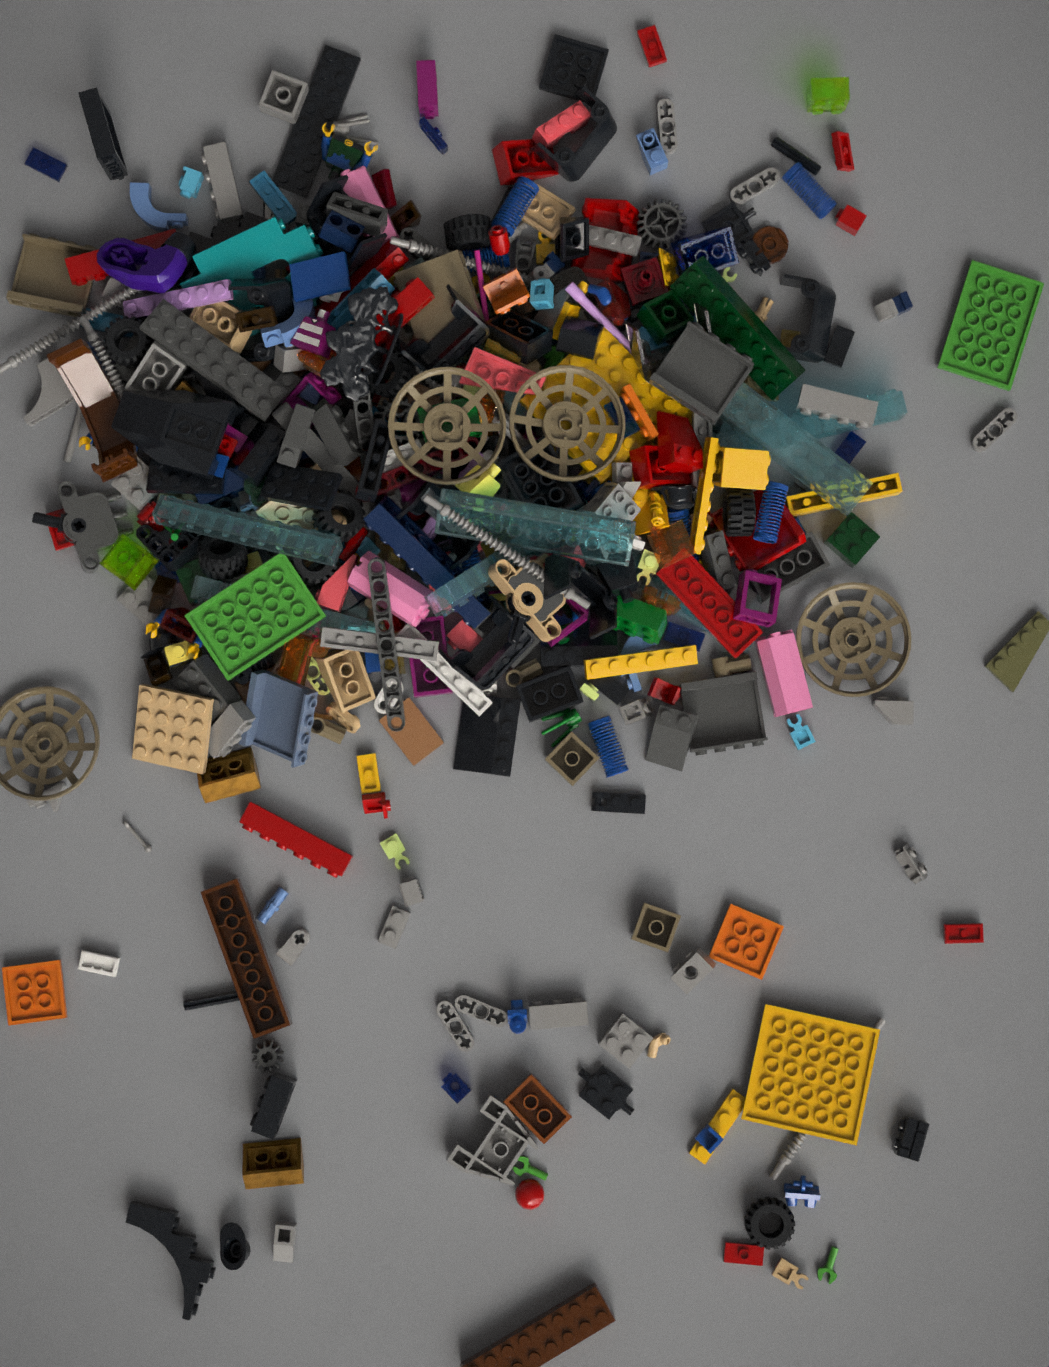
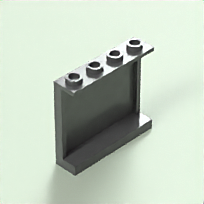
M688 322L687 327L656 373H653L650 377L649 383L715 425L753 369L754 363L749 356L737 353L732 345L728 343L725 345L720 342V338L715 334H708L703 331L704 328L698 323Z
M757 672L679 685L681 687L680 692L684 712L699 716L690 744L691 753L695 752L696 756L707 754V750L712 749L716 753L726 751V747L733 746L735 750L745 748V744L752 743L753 747L764 745L763 741H767L768 737H766L757 685Z

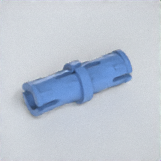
M278 887L270 900L267 899L266 905L256 918L266 925L275 911L278 912L280 909L278 907L289 893Z

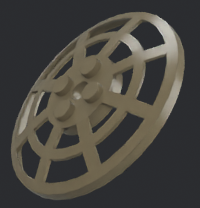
M558 365L537 372L520 387L510 408L509 431L516 451L530 468L550 479L579 481L598 474L614 460L624 440L625 415L618 395L602 377L583 367ZM566 373L565 385L552 386L542 391L536 383L537 380L545 376ZM574 374L592 380L602 390L593 397L586 390L573 386ZM530 387L536 397L530 404L526 417L515 415L520 398ZM564 391L563 401L554 405L546 397L554 392ZM572 392L583 396L588 402L582 407L571 402ZM607 395L615 407L618 425H606L605 414L599 402ZM539 402L547 410L543 419L532 418L534 409ZM593 407L598 414L600 425L589 424V418L586 413ZM561 421H569L571 428L564 430L561 427ZM514 423L525 425L527 437L532 445V448L525 454L517 441ZM531 426L542 427L545 438L539 443L534 439ZM588 432L599 433L597 442L592 449L583 441ZM606 433H617L613 450L603 461L595 453L601 447ZM550 443L560 448L559 458L550 456L543 449ZM576 446L585 454L575 459H567L568 449ZM539 454L547 461L559 464V475L542 470L530 459ZM590 459L597 466L587 473L567 476V465L579 464Z
M433 368L414 376L398 392L389 413V438L397 458L413 475L434 484H461L480 476L497 459L505 440V412L497 393L480 376L461 368ZM444 374V386L433 388L422 395L413 387L428 377ZM452 374L469 378L478 383L482 388L473 396L464 389L453 387ZM408 392L415 399V402L409 410L407 422H395L398 406ZM444 393L443 404L433 408L426 401L427 398L435 394ZM451 393L462 395L469 401L462 408L451 404ZM487 393L497 407L500 423L488 424L486 412L479 402ZM421 406L428 413L424 423H412L416 410ZM474 406L480 413L482 424L470 423L467 413ZM450 422L453 425L452 431L444 432L441 428L442 424ZM395 430L407 432L408 441L415 452L408 460L404 458L397 445ZM412 431H424L428 441L420 449L414 440ZM500 431L496 449L490 459L486 461L479 453L485 445L488 432ZM470 432H482L480 442L474 449L467 442ZM433 447L442 450L443 462L433 460L425 454ZM461 447L468 454L467 457L461 460L451 462V451ZM422 459L430 465L443 468V479L427 476L416 470L413 465ZM473 459L481 466L480 469L468 476L451 479V468L462 466Z
M848 582L827 588L809 602L798 622L796 643L802 666L815 683L833 694L845 697H861L879 692L897 679L909 658L911 631L901 606L888 593L873 585ZM844 589L867 591L863 602L854 600L839 602L835 593ZM874 594L888 602L898 616L886 620L878 609L870 605ZM828 595L832 606L822 613L817 622L807 619L806 617L814 605ZM849 606L860 607L857 617L849 618L845 617L842 608ZM835 611L839 622L832 629L822 625L827 616ZM867 611L874 614L881 624L871 627L869 623L864 621ZM899 623L902 624L904 632L903 654L891 651L893 641L891 627ZM803 625L813 629L812 645L814 653L806 657L803 655L801 645ZM884 630L886 634L885 649L875 645V634ZM819 632L829 636V647L819 650L818 646ZM849 635L856 636L857 644L855 646L848 644L847 638ZM833 653L840 660L837 671L830 667L823 657ZM872 653L882 656L878 664L869 669L865 659ZM888 658L898 661L899 664L891 676L878 685L873 674L877 673L884 666ZM818 660L827 672L835 676L832 686L821 681L811 671L808 664ZM848 663H858L862 671L861 674H844ZM865 678L870 686V689L864 691L839 690L842 679L861 680Z
M50 686L30 688L7 700L0 708V722L9 710L18 719L10 728L7 739L0 738V746L6 747L7 759L12 768L3 775L0 772V784L12 794L34 801H48L60 798L76 789L92 771L100 747L98 724L89 707L71 692ZM46 694V705L34 707L25 713L16 705L28 697ZM54 694L71 699L81 708L72 715L65 709L54 706ZM45 712V722L34 725L29 719L32 715ZM53 713L62 714L69 720L60 727L53 723ZM85 714L88 715L93 726L95 743H85L84 733L78 722ZM23 723L28 729L23 740H14L16 731ZM74 726L78 733L79 743H69L66 734ZM49 740V748L42 750V742ZM13 747L22 748L25 759L19 764L15 762ZM78 751L74 762L68 767L63 760L67 752ZM94 751L88 768L78 780L73 771L80 763L83 752ZM30 764L39 767L38 779L28 776L22 770ZM57 765L63 772L56 777L46 779L48 768ZM18 775L25 781L36 784L35 793L31 795L19 791L7 781ZM66 777L72 784V786L59 793L42 796L44 785L57 783Z

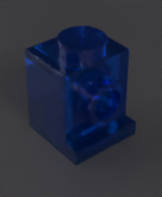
M456 1072L453 1075L448 1073L442 1079L444 1084L441 1087L457 1104L472 1090ZM457 1082L459 1088L453 1089L452 1083Z

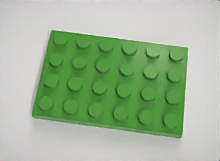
M972 260L937 368L1010 391L1044 283Z
M283 551L184 615L227 681L326 617Z

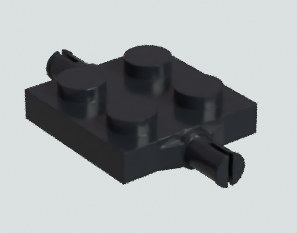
M732 202L704 220L701 225L706 230L708 237L699 242L701 248L704 249L713 243L723 255L737 246L739 242L741 243L745 238L754 235V231L748 223V219L757 214L752 207L743 213Z
M604 1065L592 1075L583 1068L578 1075L587 1081L584 1089L579 1094L583 1100L609 1120L620 1109L629 1116L632 1114L634 1109L626 1103L627 1097L633 1091L630 1085Z

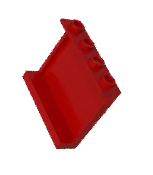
M763 490L753 491L756 505L755 524L757 523L756 520H758ZM784 505L785 508H783L781 522H779L781 525H779V532H777L779 534L777 535V543L774 544L753 539V533L751 536H727L723 528L722 508L713 513L707 512L713 518L709 523V527L711 529L715 528V530H723L729 556L735 558L736 561L734 562L739 571L743 570L744 572L747 569L758 570L806 542L804 531L786 505Z

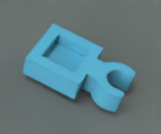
M797 714L795 715L797 718L796 724L791 723L790 719H787L786 722L789 727L793 728L794 731L789 734L797 750H800L816 741L808 725L802 727V718Z

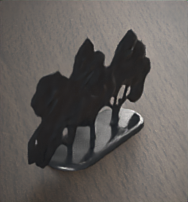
M380 286L376 290L368 287L360 293L350 295L348 297V307L355 320L354 325L344 324L337 331L332 330L325 333L328 347L336 352V356L325 361L320 371V376L324 379L327 386L338 385L341 382L345 396L355 401L369 393L370 387L367 382L369 374L374 373L373 385L375 387L380 383L402 326L403 313H399L395 317L392 326L389 324L388 315L397 310L398 302L389 295L387 287ZM383 310L387 311L386 315L383 314ZM378 314L383 317L382 323L385 324L384 326L377 321L376 316ZM377 326L381 327L380 330H376L375 328ZM383 330L389 333L384 348L375 343L376 335ZM379 351L381 356L375 368L370 362V358ZM362 368L368 369L366 372L361 371Z

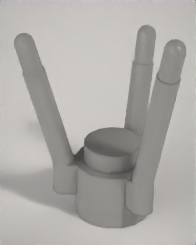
M367 114L333 122L335 134L351 141L361 143L371 141L370 144L378 145L377 141L347 136L350 133V126L370 122V119H365L368 117Z

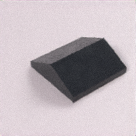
M567 316L560 330L556 351L593 360L604 325Z

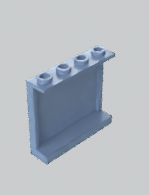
M265 669L251 672L246 706L256 718L251 723L252 727L241 735L242 739L239 741V744L242 746L255 745L292 762V768L304 765L307 760V750L311 739L310 734L314 723L318 692Z

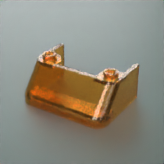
M299 634L284 644L278 675L305 686L311 657L322 658L328 653L329 648L320 647L321 638ZM314 712V717L328 720L333 719V716L327 713Z

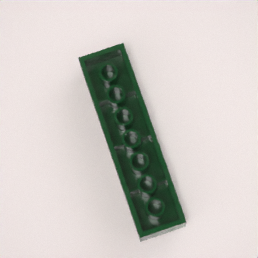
M704 256L695 261L670 286L709 331L720 338V342L725 345L726 343L732 345L737 353L740 355L745 354L753 360L754 366L749 375L771 400H774L806 371Z

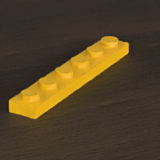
M705 437L703 469H700L688 546L689 553L701 554L705 546L703 537L704 531L708 527L706 517L711 507L709 498L714 488L712 478L717 468L715 458L720 449L719 438Z
M694 644L583 660L585 679L587 680L698 664L697 650Z

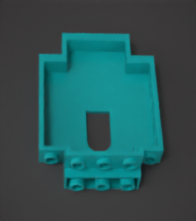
M276 215L194 254L192 257L200 274L183 281L180 285L184 289L226 279L231 280V282L235 279H254L252 271L277 259H284L289 264L322 257L321 255L324 253L320 244H315L313 239L315 234L311 226L307 227L305 223L285 233L284 229H286L282 218L278 219ZM289 273V275L284 278L288 279L292 284L291 273ZM233 290L234 299L227 301L243 311L257 306L264 307V305L251 303L248 299L247 290ZM319 297L312 299L314 307L318 305ZM260 329L253 330L250 337L261 332Z

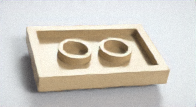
M538 185L539 192L531 204H529L530 206L521 220L552 240H555L560 233V217H571L576 209Z

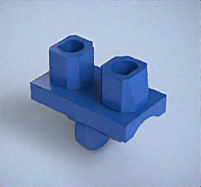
M511 1000V1010H507L508 1024L513 1033L521 1034L526 1029L527 1009H523L522 1000Z
M801 1175L800 1181L793 1180V1184L784 1183L783 1190L787 1206H797V1200L804 1199L806 1207L815 1208L817 1200L820 1201L819 1186H813V1182L806 1181L805 1175Z

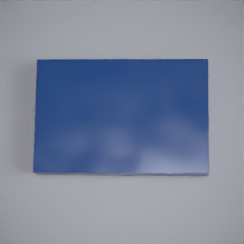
M344 251L289 264L295 302L351 290L347 257Z

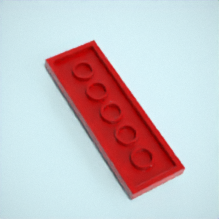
M685 547L656 573L659 579L734 659L763 633L756 624L733 619L735 601Z

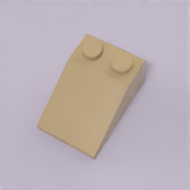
M227 301L195 307L189 317L238 353L242 352L252 331L240 333L235 313L243 310Z
M335 649L315 658L321 676L341 713L376 699L359 651Z

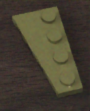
M1039 611L1036 612L985 665L1012 693L1015 691L1049 631V621Z

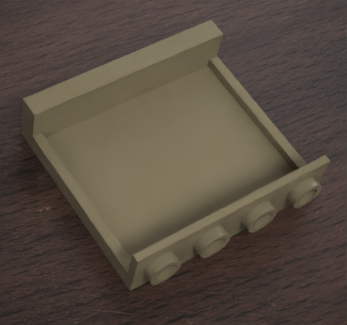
M29 233V235L23 234L24 244L11 291L8 290L6 296L9 304L76 318L77 316L81 317V313H86L94 280L87 281L88 283L82 286L72 285L64 259L97 249L92 245L81 246L72 241L61 242L53 237L42 238L34 233Z
M455 250L394 273L396 278L394 279V284L400 292L406 288L405 284L412 278L415 280L418 277L435 296L427 306L408 322V325L412 326L414 332L412 334L413 340L422 338L429 343L455 319L450 310L454 300L446 288L448 284L486 322L462 251Z

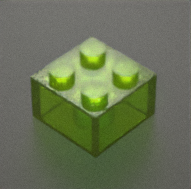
M849 77L811 78L806 89L807 112L819 115L823 114V112L840 114L842 111H845L850 100Z
M122 534L99 564L135 591L157 564L158 560L146 549Z

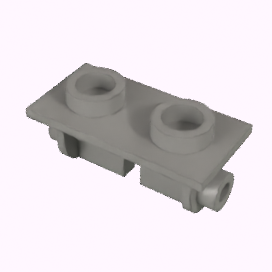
M906 843L903 846V850L899 848L894 851L896 853L895 857L902 867L909 864L910 867L904 871L911 882L917 884L921 881V878L922 880L926 879L928 870L922 862H919L916 857L917 852L912 846Z

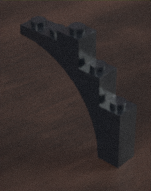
M246 211L245 216L240 218L238 225L240 229L218 221L217 226L212 228V239L190 231L189 237L196 245L194 254L268 219ZM286 226V229H284L285 233L290 231L289 226ZM193 257L177 281L179 289H182L180 283L200 273Z
M133 1200L130 1203L125 1223L139 1227L153 1235L173 1257L180 1271L184 1287L182 1319L190 1321L192 1316H196L199 1304L196 1303L197 1296H201L204 1286L201 1282L207 1284L210 1278H214L216 1267H213L214 1261L192 1256V1254L196 1253L198 1242H195L196 1236L174 1231L179 1226L180 1218L177 1217L179 1211Z

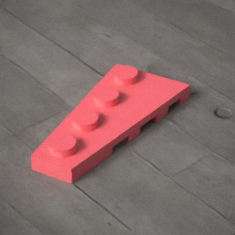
M474 347L465 370L480 376L493 389L516 393L531 376L536 374L534 371ZM463 376L459 381L463 385L481 387L478 383ZM546 376L536 381V383L539 385L541 389L546 380ZM530 387L524 392V394L535 395Z

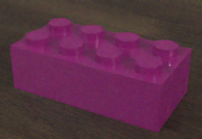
M435 616L427 617L424 620L421 619L416 629L427 640L439 641L438 650L442 649L448 654L444 617ZM409 658L414 698L453 694V691L420 659Z

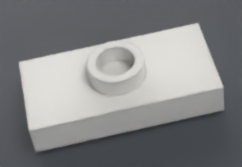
M82 950L78 969L116 977L121 958Z

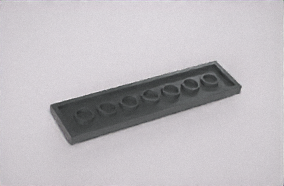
M165 299L157 305L140 325L141 331L264 422L288 394L285 388Z

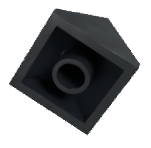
M560 217V262L589 255V217Z

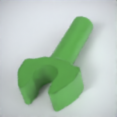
M520 1156L518 1161L524 1163L523 1168H518L517 1166L512 1168L519 1176H522L523 1173H529L544 1181L548 1176V1173L531 1166L529 1158L526 1156Z
M831 1246L826 1265L817 1268L819 1281L822 1280L825 1272L829 1273V1284L835 1281L837 1274L833 1270V1265L839 1248Z

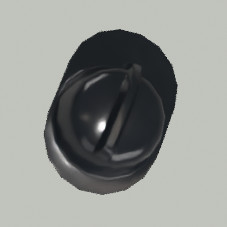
M655 486L651 488V491H657L658 494H662L666 505L674 510L691 508L693 491L697 490L696 486Z
M170 626L165 627V628H167L168 630L174 632V630H173L172 627H170ZM163 628L157 629V636L155 638L150 636L149 639L150 651L140 658H148L164 651L166 646L179 643L177 636Z
M230 1222L226 1223L220 1231V1258L222 1264L227 1269L237 1270L248 1259L251 1249L242 1228L238 1224Z

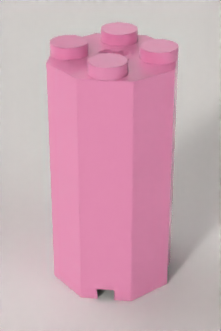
M361 166L353 171L347 169L340 173L341 176L347 175L349 177L343 188L349 197L385 208L365 166ZM389 214L387 227L383 232L387 234V237L382 246L391 239V236L400 238ZM365 233L362 234L364 238L370 236Z
M371 551L366 552L359 561L361 563L358 566L355 565L347 581L349 583L348 586L371 599L368 564L372 558L378 557ZM375 561L371 564V568L373 571L379 572L382 570V564ZM385 561L392 614L416 628L421 619L424 620L430 612L428 607L434 603L437 595ZM377 581L374 583V588L377 591H383L385 585L383 582ZM378 601L376 603L385 610L387 609L385 601Z
M792 629L769 634L770 636H767V638L766 636L757 638L755 645L774 717L813 708Z

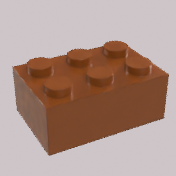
M532 1073L503 1099V1102L543 1144L572 1118V1114Z

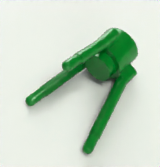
M568 708L541 719L546 721L563 716L562 721L542 731V735L564 724L569 727L551 744V747H555L572 730L579 727L578 723L582 719L575 708L572 710Z

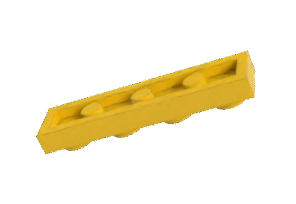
M732 1088L708 1123L722 1138H724L743 1110L745 1097ZM698 1141L695 1142L688 1152L703 1164H706L713 1152L710 1154Z

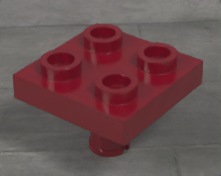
M657 257L620 269L632 306L653 300L668 292Z

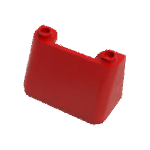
M585 198V203L582 206V215L589 217V225L637 235L639 226L636 225V222L640 220L638 218L640 213L627 200ZM589 246V255L571 261V272L577 275L621 283L623 278L620 269L630 266L633 256Z

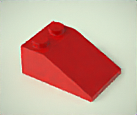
M532 139L501 141L492 149L500 186L514 185L520 176L534 181L556 176L559 173L530 149L536 144ZM552 147V148L549 149V151L554 154L553 147Z
M658 411L659 468L685 474L703 469V449L689 419Z
M644 445L629 451L634 482H641L638 489H651L655 486L691 485V473L685 474L659 468L658 446Z

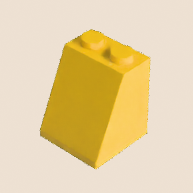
M720 446L715 458L717 468L712 478L715 486L766 489L769 482L767 469L771 462L769 451Z

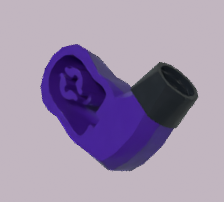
M174 232L160 248L155 250L126 238H115L100 247L97 253V263L109 276L132 289L162 294L172 288L181 277L196 251V245L189 236L180 232Z

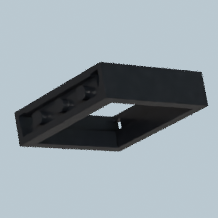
M97 87L78 92L99 163L110 180L124 179V176H128L111 113Z

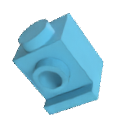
M184 166L183 171L185 175H182L179 180L180 195L188 199L191 197L197 198L204 176L202 172Z
M540 278L531 281L530 303L535 310L553 309L554 285L550 279Z

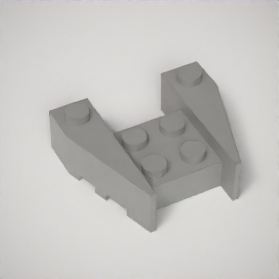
M489 1092L478 1109L479 1112L493 1120V1124L474 1152L456 1141L446 1156V1161L462 1172L514 1185L515 1181L508 1176L509 1172L527 1145L536 1150L538 1145L510 1108L502 1100Z

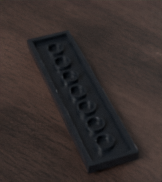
M325 45L296 124L293 126L272 179L277 187L305 198L308 197L322 161L321 143L324 134L322 126L327 122L326 128L331 130L333 122L338 121L360 65V57Z

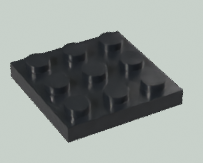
M555 34L539 90L584 102L574 92L585 86L596 96L609 49Z

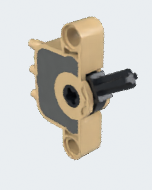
M544 553L536 560H530V563L534 562L535 566L539 565V569H545L543 564L548 554ZM501 559L489 567L488 575L504 595H507L506 606L510 612L509 617L513 618L507 641L510 644H518L524 623L529 625L541 641L549 642L561 634V626L552 615L565 604L566 598L564 594L558 593L545 600L543 598L544 581L541 582L540 578L536 579V575L532 576L531 572L527 573V569L523 570L522 566L515 570L507 560ZM497 567L502 570V574L498 571ZM547 628L550 629L551 635L548 633Z

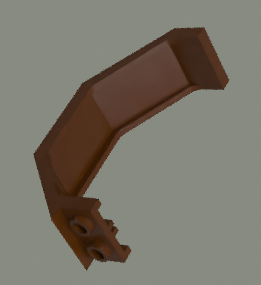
M80 338L47 354L49 362L57 368L80 407L98 451L99 465L91 464L93 471L101 477L104 483L138 467L136 446L111 427L120 401L89 345Z

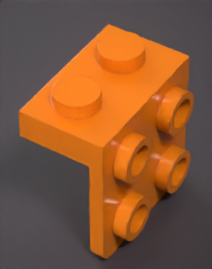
M517 268L482 285L496 314L507 313L511 309L510 307L516 304L522 305L530 297Z

